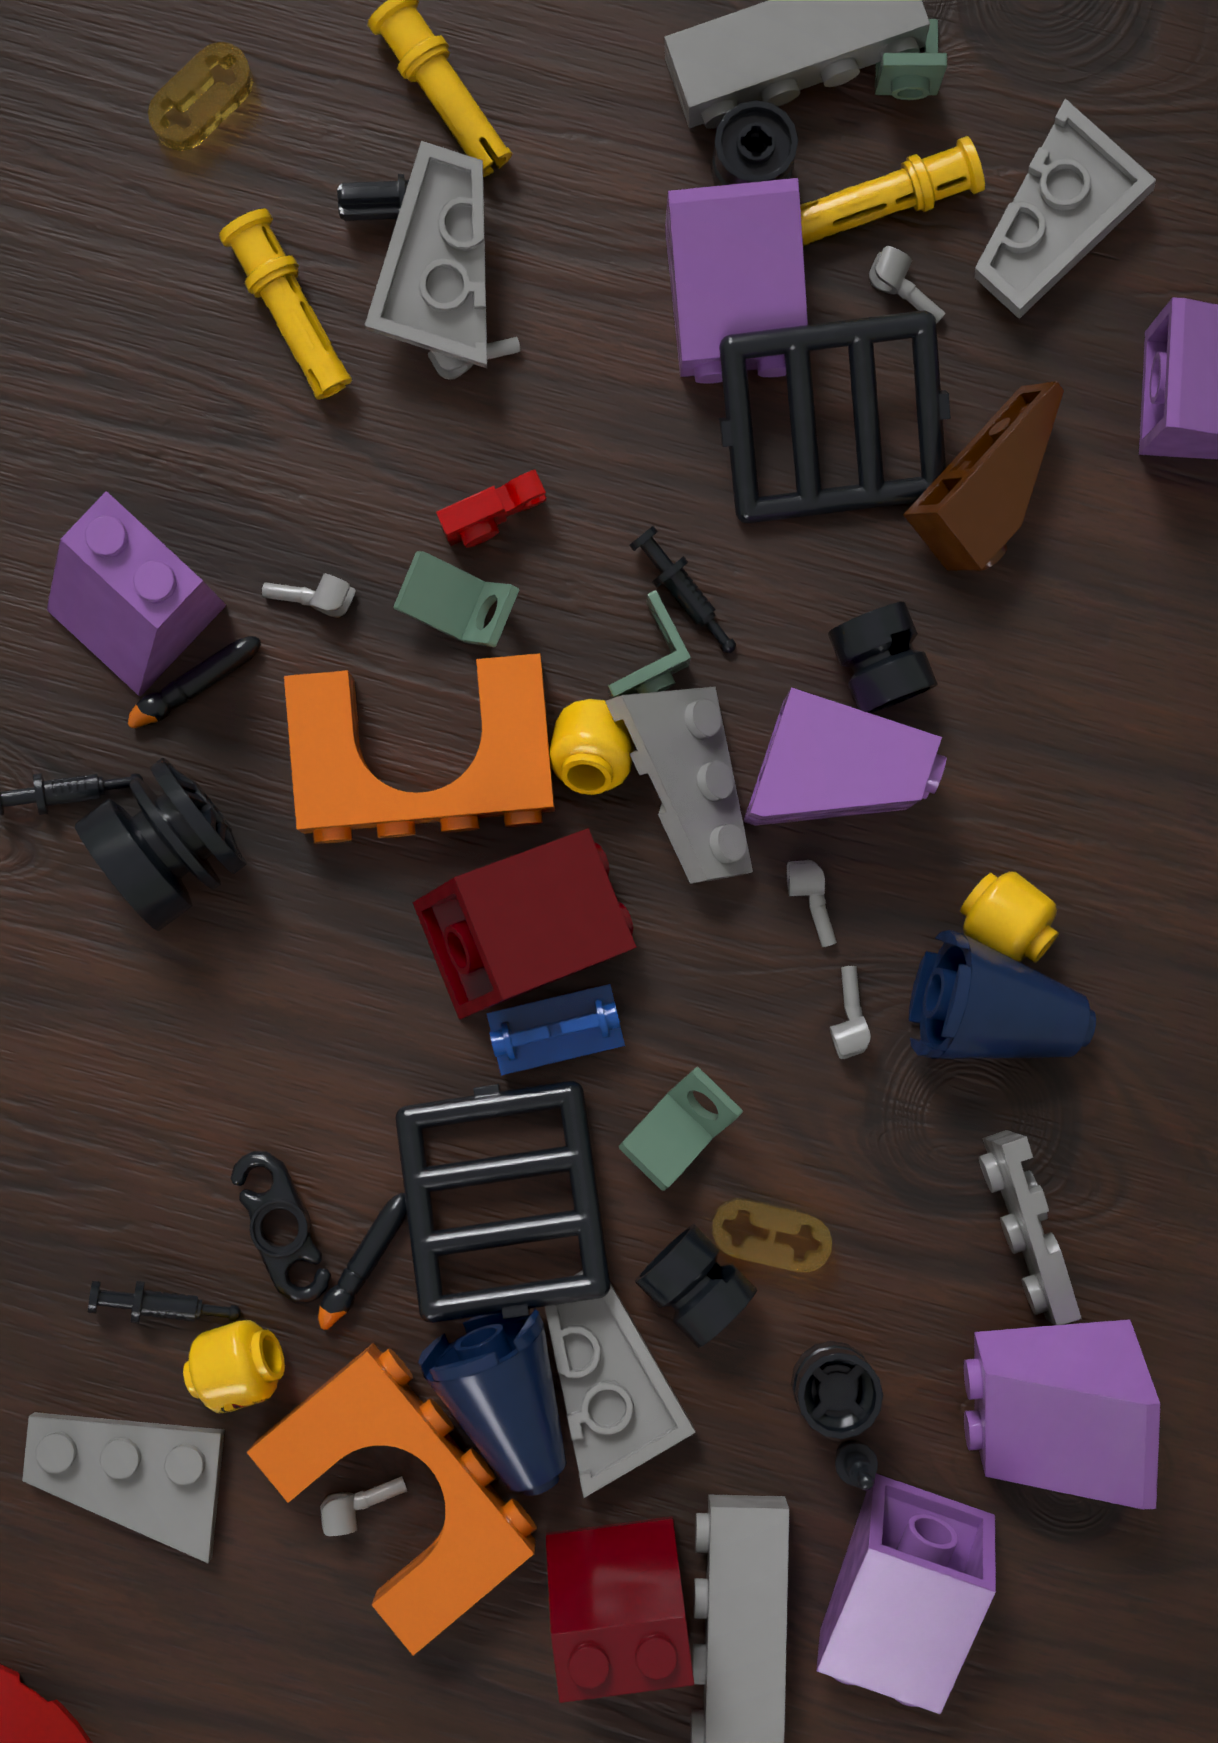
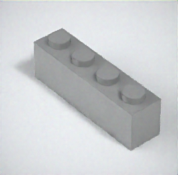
M768 0L665 36V61L688 127L692 128L704 124L706 128H717L725 114L740 103L758 100L772 103L778 107L797 98L800 95V90L822 82L825 87H835L849 82L860 73L859 69L881 62L883 53H919V48L925 47L930 21L922 0Z
M708 1494V1513H696L695 1553H707L706 1579H694V1619H705V1644H693L692 1669L694 1684L704 1685L703 1710L691 1709L690 1743H784L789 1506L785 1496Z

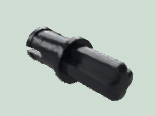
M398 174V181L340 184L337 190L340 218L344 221L397 219L409 180H405L404 174Z

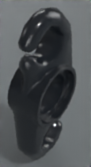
M267 1151L250 1152L242 1156L234 1165L230 1177L233 1185H244L248 1173L256 1167H263L270 1171L273 1182L270 1189L263 1193H256L247 1189L240 1192L239 1200L248 1210L251 1221L250 1235L252 1241L257 1247L271 1280L280 1294L294 1303L314 1301L320 1298L328 1289L331 1278L328 1269L319 1268L312 1283L306 1287L294 1285L289 1278V1270L294 1263L306 1261L317 1265L322 1260V1253L312 1240L309 1213L301 1201L285 1164ZM286 1209L296 1217L299 1230L297 1237L292 1243L276 1245L266 1238L263 1231V1221L271 1210Z

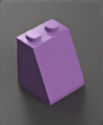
M798 178L668 191L665 235L680 377L695 376V382L704 384L722 382L719 345L725 336L808 325ZM784 354L746 359L747 370L757 369L758 376L779 377L786 375Z
M1172 297L1145 331L1139 455L1218 459L1217 304Z
M105 491L60 539L47 611L141 697L226 606L199 576Z
M791 687L782 703L743 822L757 826L907 810L921 801L922 798L927 799L929 793L935 794L939 786L947 757L937 754L942 737Z
M1130 1319L974 1332V1359L964 1360V1381L968 1399H975V1410L964 1412V1429L968 1450H979L985 1477L1143 1510L1156 1509L1160 1401Z
M876 1474L873 1488L866 1492L820 1629L816 1671L831 1676L843 1684L857 1685L892 1697L903 1705L920 1707L941 1714L996 1593L995 1515Z

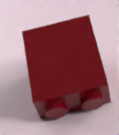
M589 828L456 876L412 902L459 1020L637 948L632 937L633 922L627 908L617 900L608 877L609 862L602 847L594 842Z
M673 1516L546 1533L550 1629L559 1703L694 1685Z

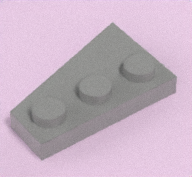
M716 686L621 695L606 700V705L614 722L624 720L637 748L630 753V756L639 775L648 773L662 804L658 816L690 884L752 873L753 869Z
M581 1271V1272H579V1273H577V1274H575V1275H582V1274H583V1271ZM611 1282L610 1291L603 1298L545 1306L584 1498L696 1433L693 1424Z

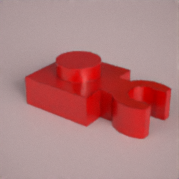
M534 469L510 480L496 489L495 486L489 487L437 511L436 514L449 545L452 546L463 541L464 546L469 548L496 536L500 532L497 525L507 521L508 516L525 511L546 501V491Z

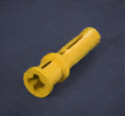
M387 0L368 19V27L373 34L384 37L400 61L397 70L404 79H408L410 82H418L466 155L483 160V177L494 173L491 167L493 161L500 169L510 160L513 153L505 146L448 62L447 58L450 54L448 43L442 35L435 36L417 10L419 0Z
M968 136L957 140L956 147L923 159L917 154L909 156L905 162L901 163L900 170L800 205L803 246L900 210L914 207L916 211L922 210L926 212L933 209L935 201L966 190H970L973 194L984 191L985 180L982 165L972 140Z
M264 208L250 211L226 225L219 233V239L223 246L231 247L247 275L244 284L248 292L254 294L257 298L262 297L265 305L269 308L277 323V327L297 363H299L316 399L320 400L330 397L344 389L345 385L350 384L352 378L346 371L342 361L338 358L331 345V341L301 290L302 288L296 279L299 275V265L293 256H286L270 227L273 218L269 210Z

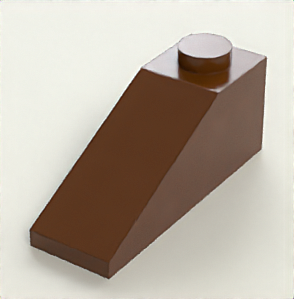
M1057 381L1020 386L903 514L947 571H982L993 566L1006 553L1007 541L1022 526L1064 390Z

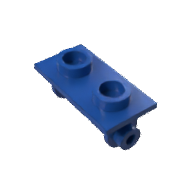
M610 984L486 1013L491 1031V1043L494 1055L498 1060L501 1075L625 1046Z

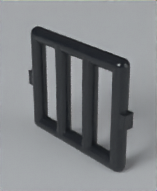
M916 311L731 334L721 340L719 351L726 417L719 418L721 443L723 447L729 446L735 513L741 522L748 524L914 503L945 470L943 420L951 419L949 393L946 390H941L937 324L932 313ZM912 339L921 477L884 481L874 343ZM848 346L859 484L822 489L810 351ZM784 354L796 492L759 497L746 359Z
M565 1081L501 1091L499 1084L473 1088L474 1095L406 1105L397 1111L395 1120L419 1314L424 1321L435 1323L502 1313L503 1319L525 1317L531 1315V1308L599 1299L609 1293L611 1285L584 1090L578 1082ZM561 1109L565 1146L427 1167L422 1129ZM569 1172L574 1210L435 1230L430 1192ZM578 1236L582 1275L443 1295L438 1256Z

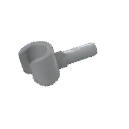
M891 246L884 247L882 252L877 254L870 269L869 279L871 285L884 293L898 294L918 311L932 313L937 324L945 315V312L915 287V284L905 279L912 259L899 249Z
M517 337L487 343V360L520 352V344ZM431 350L428 353V357L438 374L448 380L456 379L473 366L472 363Z
M324 573L316 591L306 587L265 582L262 588V597L298 602L302 605L311 606L328 616L338 618L347 612L356 590L350 587L346 581Z
M812 860L788 862L787 886L789 896L809 895V908L821 946L827 947L837 943L825 905V876L822 869Z
M857 966L841 968L844 1010L848 1021L829 1027L836 1052L840 1059H846L863 1053L868 1048L871 1038L867 1022L862 1015V1007H860Z
M401 1476L364 1492L360 1491L355 1494L340 1492L328 1495L320 1506L323 1533L326 1536H340L357 1531L356 1510L369 1508L372 1505L407 1492L403 1477Z

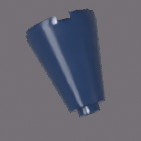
M951 930L940 932L935 939L943 941L944 944L938 954L925 952L913 984L909 1006V1021L920 1023L921 1040L910 1038L911 1047L918 1056L931 1059L1072 1057L1081 1047H1086L1091 1042L1096 1027V1015L1090 1009L1089 1001L1085 995L960 932Z
M534 1309L530 1316L503 1319L502 1313L476 1316L462 1323L467 1334L449 1344L445 1333L436 1338L420 1355L418 1364L423 1376L505 1486L511 1491H523L527 1496L538 1495L554 1487L558 1483L559 1474L566 1467L567 1461L544 1323L539 1312Z

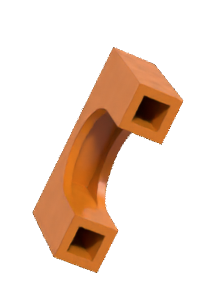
M541 654L476 659L482 720V735L477 754L468 769L454 782L434 791L420 793L405 792L392 788L378 780L368 768L360 747L355 680L348 670L284 676L296 829L304 834L313 833L314 843L320 844L351 841L352 829L377 827L378 838H393L416 835L415 824L440 822L441 832L479 829L478 818L504 816L505 827L542 824V813L555 812L549 757L550 748Z
M372 1343L256 1440L247 1451V1454L287 1503L344 1456L369 1446H391L403 1449L418 1457L431 1469L441 1486L445 1500L444 1526L438 1537L427 1549L377 1590L372 1602L373 1608L414 1656L534 1555L536 1540L531 1533L537 1527L518 1501L512 1498L505 1503L493 1489L490 1483L495 1479V1475L485 1460L473 1448L464 1453L448 1433L454 1429V1425L443 1409L431 1398L423 1403L407 1384L413 1379V1375L401 1358L390 1348L382 1354L377 1346Z

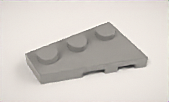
M1065 99L1055 116L1054 125L1042 147L1038 148L1030 163L1028 173L1013 202L1009 203L975 267L974 278L1020 319L1154 191L1156 179Z
M421 141L364 326L368 331L487 368L483 160Z
M1005 1130L982 1138L987 1154L979 1156L981 1170L990 1191L994 1193L1001 1190L1009 1213L1000 1217L1001 1226L1012 1253L1023 1252L1030 1276L1024 1277L1021 1280L1034 1315L1044 1313L1046 1320L1053 1325H1065L1082 1319L1059 1244L1052 1232L1044 1234L1041 1221L1048 1219L1047 1212H1049L1043 1189L1037 1184L1031 1171L1024 1172L1021 1165L1022 1161L1033 1158L1027 1136Z
M34 1412L28 1418L22 1481L209 1563L213 1555L225 1429Z

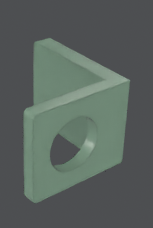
M929 19L930 27L924 47L925 53H883L881 62L875 64V95H892L900 100H917L928 95L938 94L947 68V53H938L937 19Z
M417 551L395 601L394 609L464 643L496 647L518 595L519 588L511 584L485 582L424 551ZM497 601L494 616L484 628L486 615L493 603Z
M656 590L647 594L646 604L671 654L608 685V694L611 699L637 692L640 694L665 691L676 684L672 674L688 667L691 657Z
M696 1067L658 1102L618 1147L656 1186L665 1191L709 1142L743 1113V1110L699 1067ZM693 1090L706 1095L715 1104L718 1114L703 1108L694 1097Z

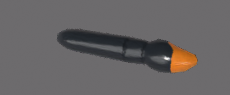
M256 636L240 638L178 677L176 681H172L161 692L144 696L129 713V727L138 728L163 720L169 715L171 709L183 705L189 699H193L242 667L258 652L261 646L260 639Z
M401 1192L395 1195L382 1208L346 1265L347 1268H344L337 1282L338 1284L324 1295L318 1314L321 1329L328 1330L342 1316L348 1313L354 1305L355 1294L363 1287L366 1279L373 1272L407 1216L404 1193Z

